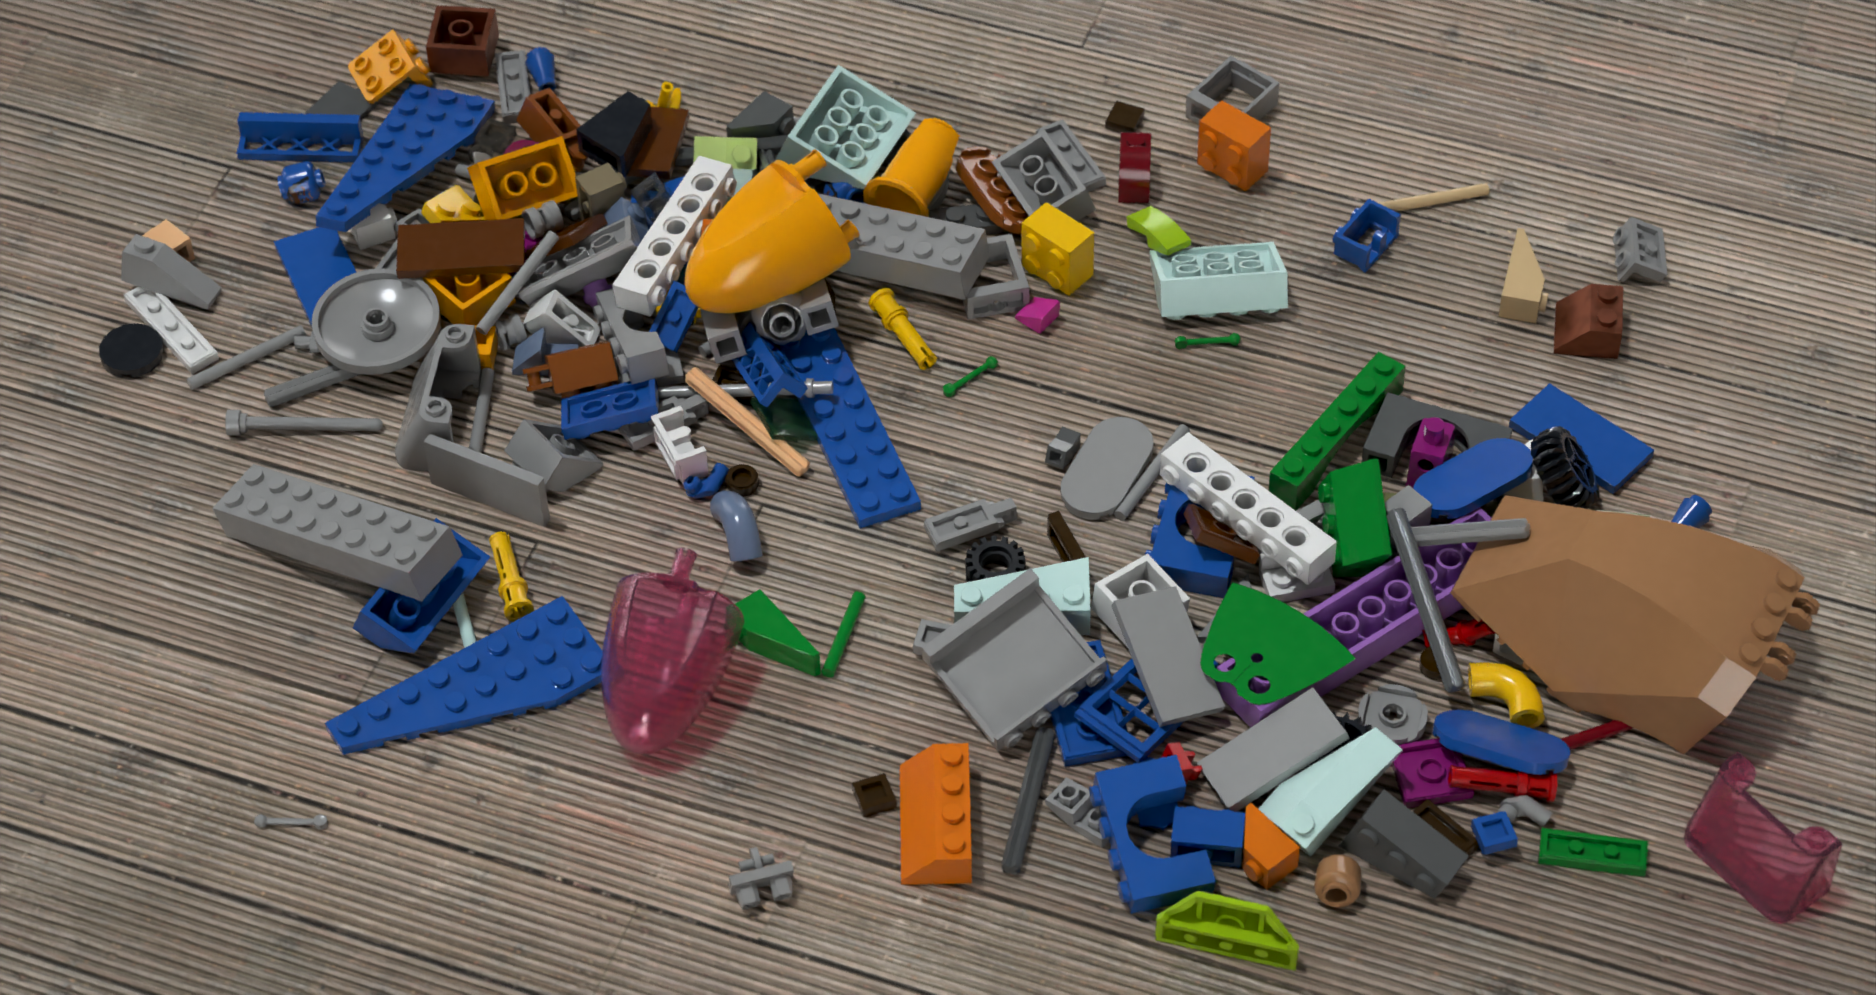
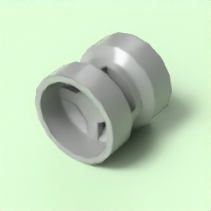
M553 200L543 203L538 209L531 207L522 211L525 229L533 240L544 236V233L547 231L556 232L564 227L561 211Z

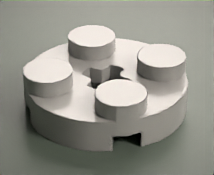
M1388 684L1378 687V691L1370 695L1368 692L1363 696L1359 704L1358 718L1361 717L1363 721L1362 726L1372 725V729L1376 727L1395 744L1401 745L1416 742L1422 737L1427 725L1428 710L1425 703L1422 704L1417 699V693L1412 689L1401 685ZM1390 712H1395L1399 720H1389L1385 716H1389Z

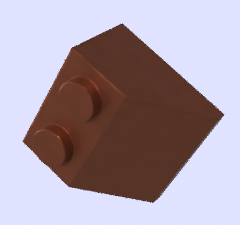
M1591 283L1557 301L1555 305L1553 354L1618 359L1623 328L1624 286Z

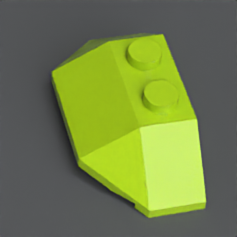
M1196 891L1157 915L1156 941L1296 971L1299 945L1269 906Z

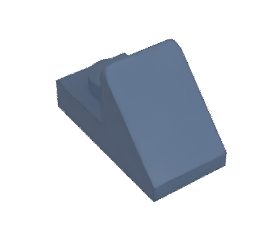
M541 328L516 346L512 374L527 375L523 374L522 369L546 364L544 355L578 348L579 345L548 344L545 328ZM548 370L539 371L540 376H549Z

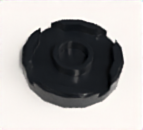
M138 323L122 325L111 330L103 337L99 345V356L102 365L106 371L117 377H123V375H131V378L140 377L151 372L160 364L164 351L163 341L159 333L148 325Z

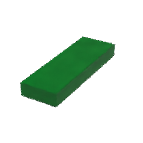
M1541 828L1538 864L1645 877L1648 841Z

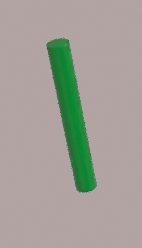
M854 592L821 670V673L826 677L832 678L835 675L866 599L862 592Z

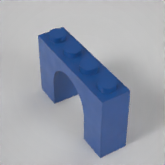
M1166 482L1165 494H1168L1167 500L1161 499L1157 516L1158 519H1161L1160 525L1154 524L1151 533L1150 544H1154L1152 550H1146L1145 555L1149 554L1183 591L1224 598L1233 576L1234 556L1214 548L1193 544L1179 533V527L1187 521L1183 513L1188 504L1205 508L1198 503L1192 502L1184 492Z
M1177 755L1095 772L1093 786L1089 787L1093 807L1099 806L1102 818L1098 819L1101 836L1103 839L1108 838L1111 850H1108L1112 871L1118 870L1121 882L1117 883L1119 897L1122 903H1128L1130 914L1176 904L1196 891L1214 893L1216 880L1206 850L1170 858H1157L1139 850L1131 841L1127 831L1128 822L1140 811L1184 800L1186 783Z

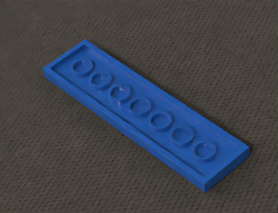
M835 328L809 336L806 330L802 339L796 342H789L786 345H779L803 382H806L807 378H814V381H833V394H815L814 398H807L806 395H803L801 398L797 396L796 398L859 529L921 510V500Z

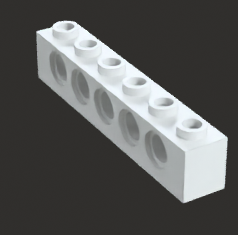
M703 156L697 157L612 284L616 307L651 316L656 307L663 303L666 292L673 281L677 282L681 269L689 261L691 253L701 237L703 219H714L723 208L727 199L732 197L736 191L737 181L734 179L731 164Z
M1189 432L1161 453L1160 475L1169 485L1177 487L1192 502L1198 503L1208 510L1216 520L1224 522L1235 530L1240 538L1254 544L1267 558L1273 559L1283 566L1291 576L1298 577L1308 585L1335 563L1336 540Z

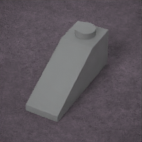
M136 234L122 251L121 281L207 310L221 293V286L165 243Z

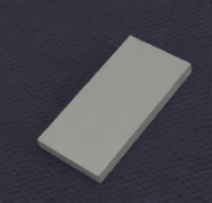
M429 434L424 440L431 484L539 526L545 527L550 520L543 476L433 434Z
M1174 586L1115 600L1112 604V609L1159 727L1222 712L1225 705L1215 680L1207 676L1201 669L1202 648L1177 587Z
M1312 687L1197 762V765L1202 766V773L1227 809L1237 812L1348 740L1349 736Z

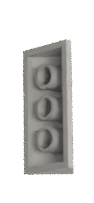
M629 215L593 232L571 247L546 256L518 292L519 297L529 306H531L532 302L553 290H557L564 297H567L582 290L591 282L605 279L622 271L641 243L631 216Z

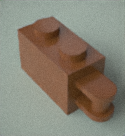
M550 88L527 96L516 121L529 137L538 143L563 136L574 172H581L585 166L584 161L588 157L579 152L576 129L581 126Z
M608 341L544 355L546 364L522 369L523 374H527L529 386L526 387L527 392L551 387L554 394L561 393L562 398L581 394L580 389L592 386L593 391L612 386L611 381L618 380L611 345ZM548 370L550 381L541 382L539 371Z

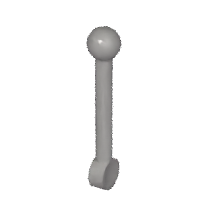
M259 814L254 819L255 825L259 828H263L266 825H314L316 829L322 830L328 825L327 817L322 814L314 818H267L265 815Z

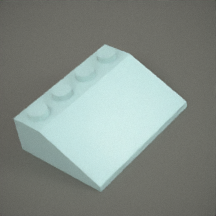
M838 65L787 136L776 160H782L794 165L811 153L812 150L816 149L824 157L827 166L817 171L810 178L833 183L847 182L852 187L864 189L910 124L916 112Z
M1274 242L1190 247L1168 256L1155 250H1149L1157 304L1161 317L1171 320L1183 319L1185 315H1198L1199 317L1209 318L1216 316L1217 313L1229 312L1232 315H1245L1248 311L1261 310L1264 313H1275L1280 309L1288 308L1287 270Z

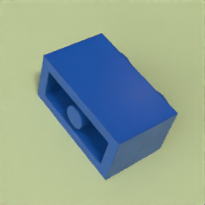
M1175 806L1170 857L1206 850L1211 865L1241 868L1245 813L1229 809L1210 810L1200 809L1195 806Z

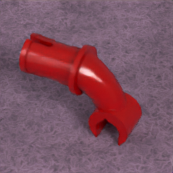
M1476 619L1470 621L1461 620L1457 623V626L1446 629L1452 645L1464 644L1465 646H1472L1476 643V640L1490 634H1495L1482 619L1479 622ZM1422 629L1425 646L1427 648L1430 646V643L1427 638L1425 630Z

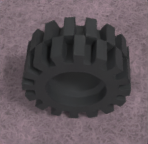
M991 536V541L987 542L985 537L981 538L980 545L974 542L971 545V550L968 549L966 553L965 571L967 582L1026 570L1024 550L1022 547L1018 548V543L1014 540L1008 544V537L1002 536V540L997 541V536ZM989 563H1002L1008 566L1006 570L1001 572H990L983 567Z

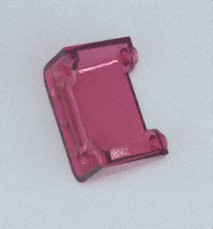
M1736 752L1721 765L1689 819L1685 829L1684 842L1694 854L1763 916L1772 922L1786 923L1829 892L1843 843L1831 832L1818 826L1808 827L1795 835L1746 791L1754 784L1756 770L1751 762L1739 752Z

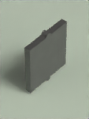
M338 81L306 111V114L360 115L362 120L378 105V101L370 104L359 88L355 89Z

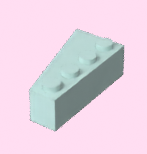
M1089 557L1033 568L1032 570L1039 577V586L1080 635H1090ZM1027 570L954 585V623Z

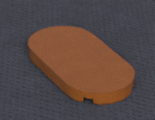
M974 146L965 148L955 163L958 176L992 222L1004 230L1022 234V222L1029 216L992 163V161L1002 155L998 154L996 157L990 154L991 150L985 147Z

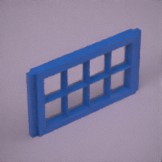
M1131 658L1079 706V709L1074 713V717L1139 763L1149 756L1185 721L1159 727L1156 721L1141 711L1149 703L1147 696L1139 704L1133 706L1115 693L1124 683L1129 681L1146 694L1141 680L1134 676L1137 669ZM1214 660L1213 664L1217 669V666L1220 664ZM1108 698L1129 712L1117 724L1096 710ZM1134 716L1155 730L1143 742L1122 728Z

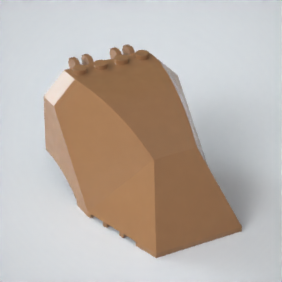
M1507 495L1502 498L1490 521L1525 518L1530 523L1529 537L1478 542L1450 592L1478 622L1482 619L1499 636L1497 641L1502 646L1506 643L1524 661L1522 666L1527 671L1530 668L1548 686L1545 690L1577 713L1585 711L1621 721L1666 743L1683 755L1728 717L1756 679L1759 671L1770 676L1775 681L1786 680L1789 671L1787 665L1794 663L1797 653L1784 642H1775L1774 640L1784 621L1794 626L1795 629L1797 628L1802 631L1810 630L1813 621L1811 615L1817 614L1820 606L1819 601L1809 593L1798 592L1805 579L1801 570L1771 549L1745 545L1715 533L1657 518L1589 510Z

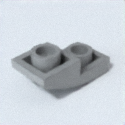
M1066 778L1045 799L1046 805L1070 827L1103 848L1109 840L1108 838L1103 839L1100 833L1098 819L1102 818L1099 806L1093 807L1089 789Z

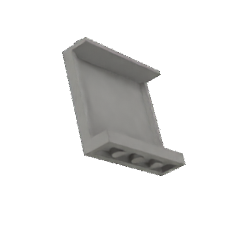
M1031 568L921 647L924 661L997 751L1004 746L1010 748L1017 744L1023 738V732L1031 726L1037 728L1044 724L1050 718V712L1060 705L1066 707L1078 697L1077 692L1087 685L1093 687L1105 677L1106 674L1104 672L1107 671V659L1104 656L1101 658L1097 656L1039 586V577Z

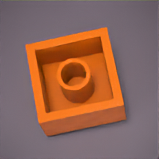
M1221 100L1199 120L1197 164L1205 170L1211 171L1225 179L1228 183L1247 191L1268 171L1271 127Z

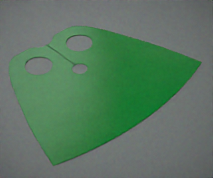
M1232 582L1216 612L1204 643L1201 655V669L1207 676L1217 682L1232 684L1237 689L1238 695L1248 702L1261 705L1296 693L1333 674L1356 658L1328 631L1298 610L1262 592ZM1258 653L1263 656V660L1260 663H1255L1251 660V656ZM1218 655H1230L1236 662L1235 667L1227 672L1219 671L1213 664L1214 659ZM1256 676L1265 677L1270 682V688L1262 694L1254 693L1248 687L1249 680Z

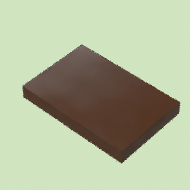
M651 107L653 127L627 176L671 179L690 118L689 109Z

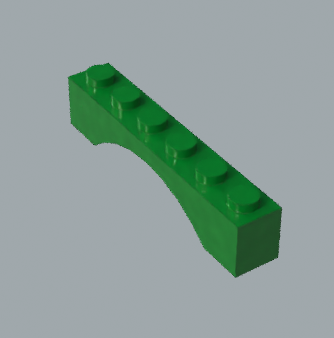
M1378 351L1270 471L1268 491L1297 511L1314 492L1326 468L1349 436L1364 421L1379 412L1387 392L1395 395H1400L1403 392L1406 366Z

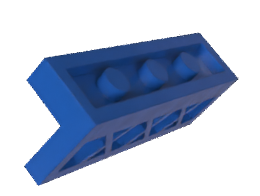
M239 112L237 122L240 140L237 158L238 160L355 162L361 153L364 138L360 115ZM248 142L263 144L258 149H247ZM283 143H291L293 145L287 150L276 148ZM312 144H321L323 146L317 151H309L307 149ZM342 145H353L352 152L338 151L337 148Z
M749 322L742 331L747 355L731 360L759 403L768 407L782 388L801 398L808 388L779 345L763 339L756 332V326Z

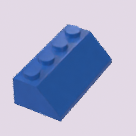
M437 518L434 520V522L446 525ZM451 529L463 555L425 599L420 601L380 587L360 611L353 629L379 648L414 654L488 562L490 556Z

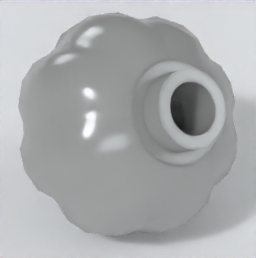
M798 292L787 295L760 308L753 309L751 315L752 321L756 326V332L763 339L769 340L776 345H786L789 342H796L802 339L806 332L799 308L803 299L802 293ZM811 312V313H808V314H809L810 321H812V312Z

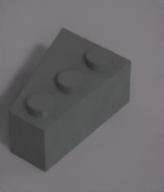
M1383 790L1338 845L1434 899L1449 884L1468 858L1465 852L1386 790Z

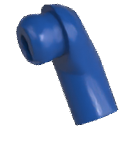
M716 463L707 478L687 477L683 483L686 494L695 499L715 495L725 481L729 471L728 467L721 463Z

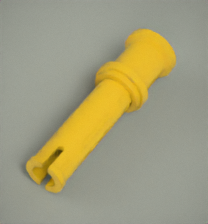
M879 289L868 301L870 309L877 312L882 318L881 322L884 328L896 334L921 370L927 369L924 361L929 368L932 367L937 361V356L931 351L908 320L907 309L897 303L892 289Z
M500 531L490 536L489 543L500 577L498 593L505 602L504 615L507 620L514 622L533 612L534 606L527 597V582L520 577L510 535Z

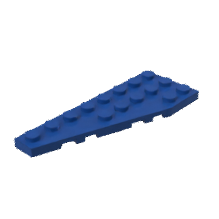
M410 84L317 213L316 226L347 232L370 216V209L379 203L385 205L390 202L393 193L398 190L404 192L434 171L436 163L442 159L449 160L454 157L455 150L459 147L464 146L467 148L474 143L495 112V100L485 99L476 95L470 96L455 93L451 90L430 88L421 84Z
M561 596L325 722L327 732L344 755L384 746L385 741L406 737L407 740L420 738L419 734L434 730L442 733L491 722L492 717L513 713V716L526 714V710L544 706V709L557 707L614 676L615 667L565 598Z

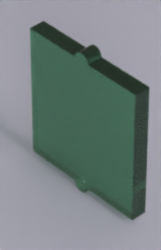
M752 397L750 403L772 439L792 440L794 442H798V440L818 441L817 434L798 399L775 397L770 405L765 407L759 403L756 397Z

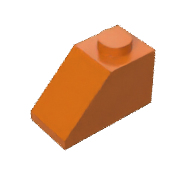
M1250 803L1246 806L1243 869L1250 880L1260 883L1268 890L1298 867L1300 847L1257 807Z

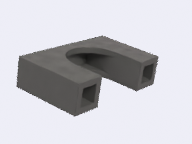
M1387 392L1364 444L1362 462L1379 459L1381 475L1392 478L1403 452L1414 443L1423 418L1438 417L1446 423L1453 424L1455 426L1454 446L1461 453L1486 440L1496 438L1511 439L1513 428Z

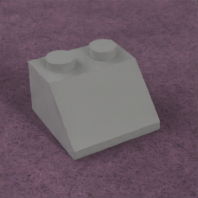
M523 419L504 450L513 459L512 464L514 466L543 476L546 492L549 490L564 492L600 470L604 464L579 439L565 440L561 425Z

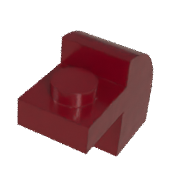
M1121 132L1118 202L1149 203L1151 133Z

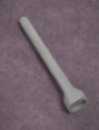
M227 410L225 427L227 435L241 436V433H247L248 429L380 431L383 427V422L378 418L248 416L247 413H242L241 410Z

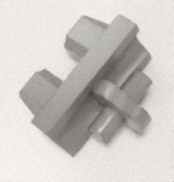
M757 847L749 849L750 859L738 862L740 872L743 873L729 876L730 883H728L730 895H736L742 910L760 905L761 901L757 890L760 887L770 885L774 901L792 897L791 879L793 878L794 869L791 860L775 864L773 853L760 856Z

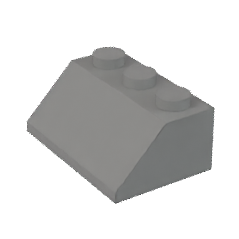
M1045 130L1040 131L992 161L994 167L1028 216L1046 202L1076 221L1081 220L1096 210L1087 189Z

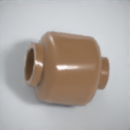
M1345 855L1325 857L1319 862L1316 869L1314 882L1316 896L1320 901L1332 907H1346L1353 904L1358 899L1361 891V867L1354 859Z

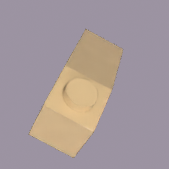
M1518 228L1501 295L1499 317L1536 324L1539 311H1546L1549 293L1543 292L1545 279L1525 230Z

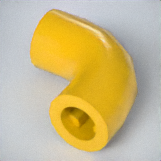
M1489 662L1468 664L1470 697L1491 696L1502 699L1509 708L1510 722L1533 729L1544 722L1543 703L1538 689L1523 672L1505 664Z

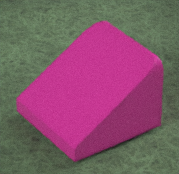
M1034 297L1015 315V319L1041 334L1059 316L1060 302L1055 299Z

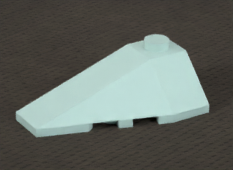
M1375 727L1281 783L1260 806L1259 810L1311 857L1403 750Z

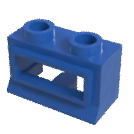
M1368 199L1361 208L1357 207L1353 211L1350 220L1344 227L1340 226L1336 230L1332 240L1335 244L1334 254L1357 265L1366 273L1398 237L1401 214ZM1369 228L1376 231L1372 237V242L1368 246L1357 243Z

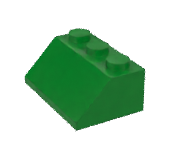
M1371 459L1330 471L1319 485L1318 497L1320 503H1324L1323 531L1337 541L1335 563L1331 565L1333 577H1364L1382 566L1392 555L1379 459Z

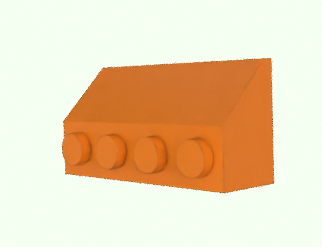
M969 743L933 744L900 764L901 885L972 883Z

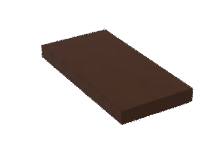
M524 218L398 225L396 265L398 279L518 272L525 263Z

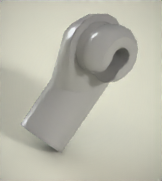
M1526 795L1506 798L1500 803L1497 813L1506 811L1511 823L1515 818L1528 816L1542 827L1552 815L1551 811Z

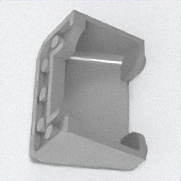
M452 324L446 326L440 332L415 374L395 447L397 463L404 469L429 472L424 447V440L429 434L454 442L450 423L452 419V406L445 398L461 399L462 390L467 386L473 385V388H479L482 369L474 325Z

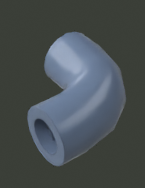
M723 490L714 495L710 502V511L712 516L723 525L730 561H743L762 557L758 526L747 500L734 491Z

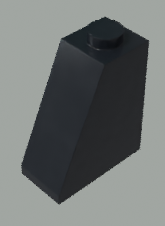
M629 91L624 93L576 129L579 152L601 166L609 163L616 173L620 172L625 178L653 127L650 104L644 98H639Z

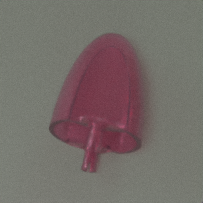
M684 547L676 549L670 573L644 572L622 578L617 583L609 610L601 664L603 707L609 728L617 742L623 748L635 754H651L666 748L683 735L696 721L717 690L736 650L744 626V616L731 600L717 591L703 589L695 581L689 579L697 553L687 549L685 556L683 555Z

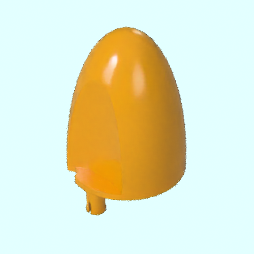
M816 149L812 150L811 153L794 165L782 160H775L745 184L718 212L699 238L687 263L684 284L686 293L694 305L713 313H737L757 309L779 298L798 293L812 286L850 261L851 253L848 243L860 236L858 229L849 219L839 226L819 194L805 182L806 179L827 166L824 157Z

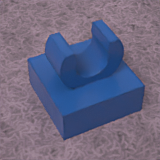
M1506 811L1472 819L1471 829L1483 855L1517 847L1518 837Z

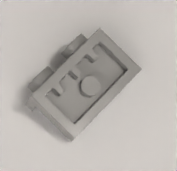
M1630 217L1622 227L1615 231L1613 236L1617 278L1619 281L1625 282L1634 272L1643 277L1661 282L1667 276L1663 229Z

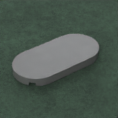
M1113 417L1098 423L1088 435L1061 481V498L1067 510L1073 515L1087 520L1100 519V516L1107 514L1109 516L1113 515L1137 483L1152 457L1153 436L1150 430L1143 423L1128 417Z

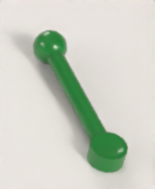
M1232 333L1227 337L1187 339L1184 336H1179L1175 338L1174 342L1177 349H1184L1187 345L1217 343L1238 345L1241 337L1237 333Z
M990 356L983 365L954 384H945L943 386L944 396H954L956 389L988 368H996L998 365L997 358Z

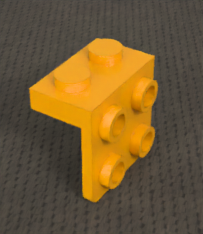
M394 29L380 38L348 65L351 75L370 104L377 102L408 77L416 84L425 85L426 87L433 85L427 74L431 71L429 66L421 57H417V54L420 52L410 38L404 40Z

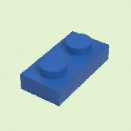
M673 281L649 331L657 332L663 346L676 353L698 311V307L690 301L685 285Z

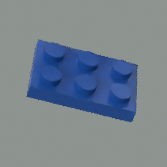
M656 378L632 384L629 381L561 399V430L564 439H583L591 433L603 430L614 431L626 424L634 422L646 423L652 420L651 416L659 413V395Z

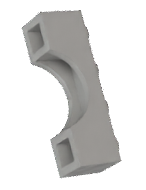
M613 288L597 292L598 305L593 306L594 316L597 324H601L605 341L609 340L613 357H617L621 374L627 373L632 384L669 375L665 348L657 332L637 331V329L644 326L643 314L616 307Z

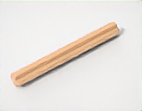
M693 367L687 372L685 382L793 474L801 477L808 471L810 462L704 372L697 367Z

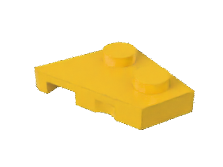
M454 185L425 202L421 214L429 223L485 220L480 206L459 185Z

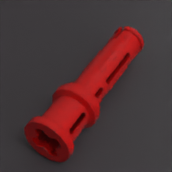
M1451 765L1448 772L1449 788L1456 787L1513 793L1514 797L1526 795L1529 797L1545 798L1547 802L1551 803L1554 802L1556 797L1558 780L1557 773H1553L1554 771H1549L1548 774L1534 775L1518 770L1507 772Z

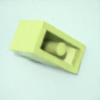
M694 136V162L698 156H703L731 164L733 169H756L757 138Z

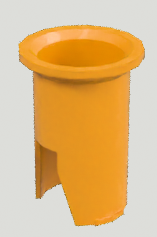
M925 118L903 143L883 175L867 183L863 190L865 204L929 217L927 207L946 180L954 160L952 156L960 135L953 129V126L937 118Z

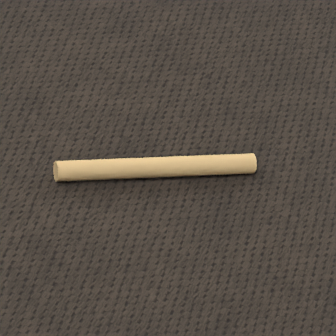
M1487 183L1379 202V204L1399 212L1489 195V186Z

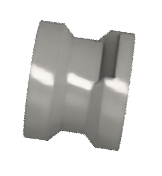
M517 313L509 315L507 320H497L493 325L496 326L498 345L502 351L510 349L512 344H520L527 339L525 328Z

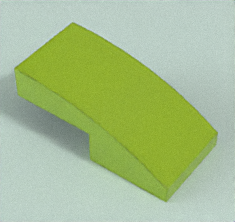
M1152 206L1126 216L1127 227L1146 235L1148 247L1168 256L1192 245L1191 239L1177 223Z

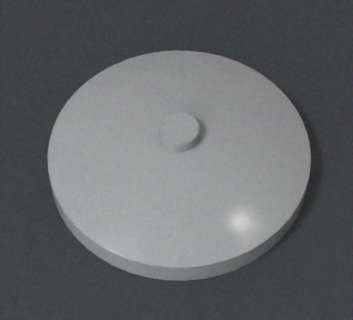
M387 268L364 270L339 280L320 297L312 315L313 335L321 354L336 367L352 373L366 375L389 373L414 363L432 347L441 327L439 304L432 289L420 278L398 279L396 269Z

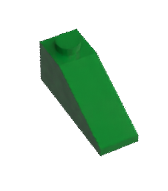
M761 589L727 608L728 624H726V628L734 641H740L751 652L816 677L821 674L820 653Z

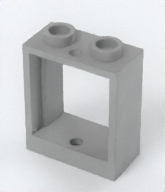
M1230 56L1187 95L1186 118L1199 124V120L1218 104L1215 99L1230 85H1233L1256 98L1242 112L1260 121L1278 104L1279 82L1254 69L1247 63Z
M1012 234L987 238L990 254L987 262L1008 259L1014 281L971 288L966 299H962L968 320L1019 311L1029 303V285Z

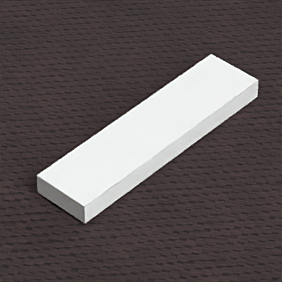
M136 287L124 294L125 302L146 325L159 333L164 345L192 375L219 360L218 352L165 295L141 287Z

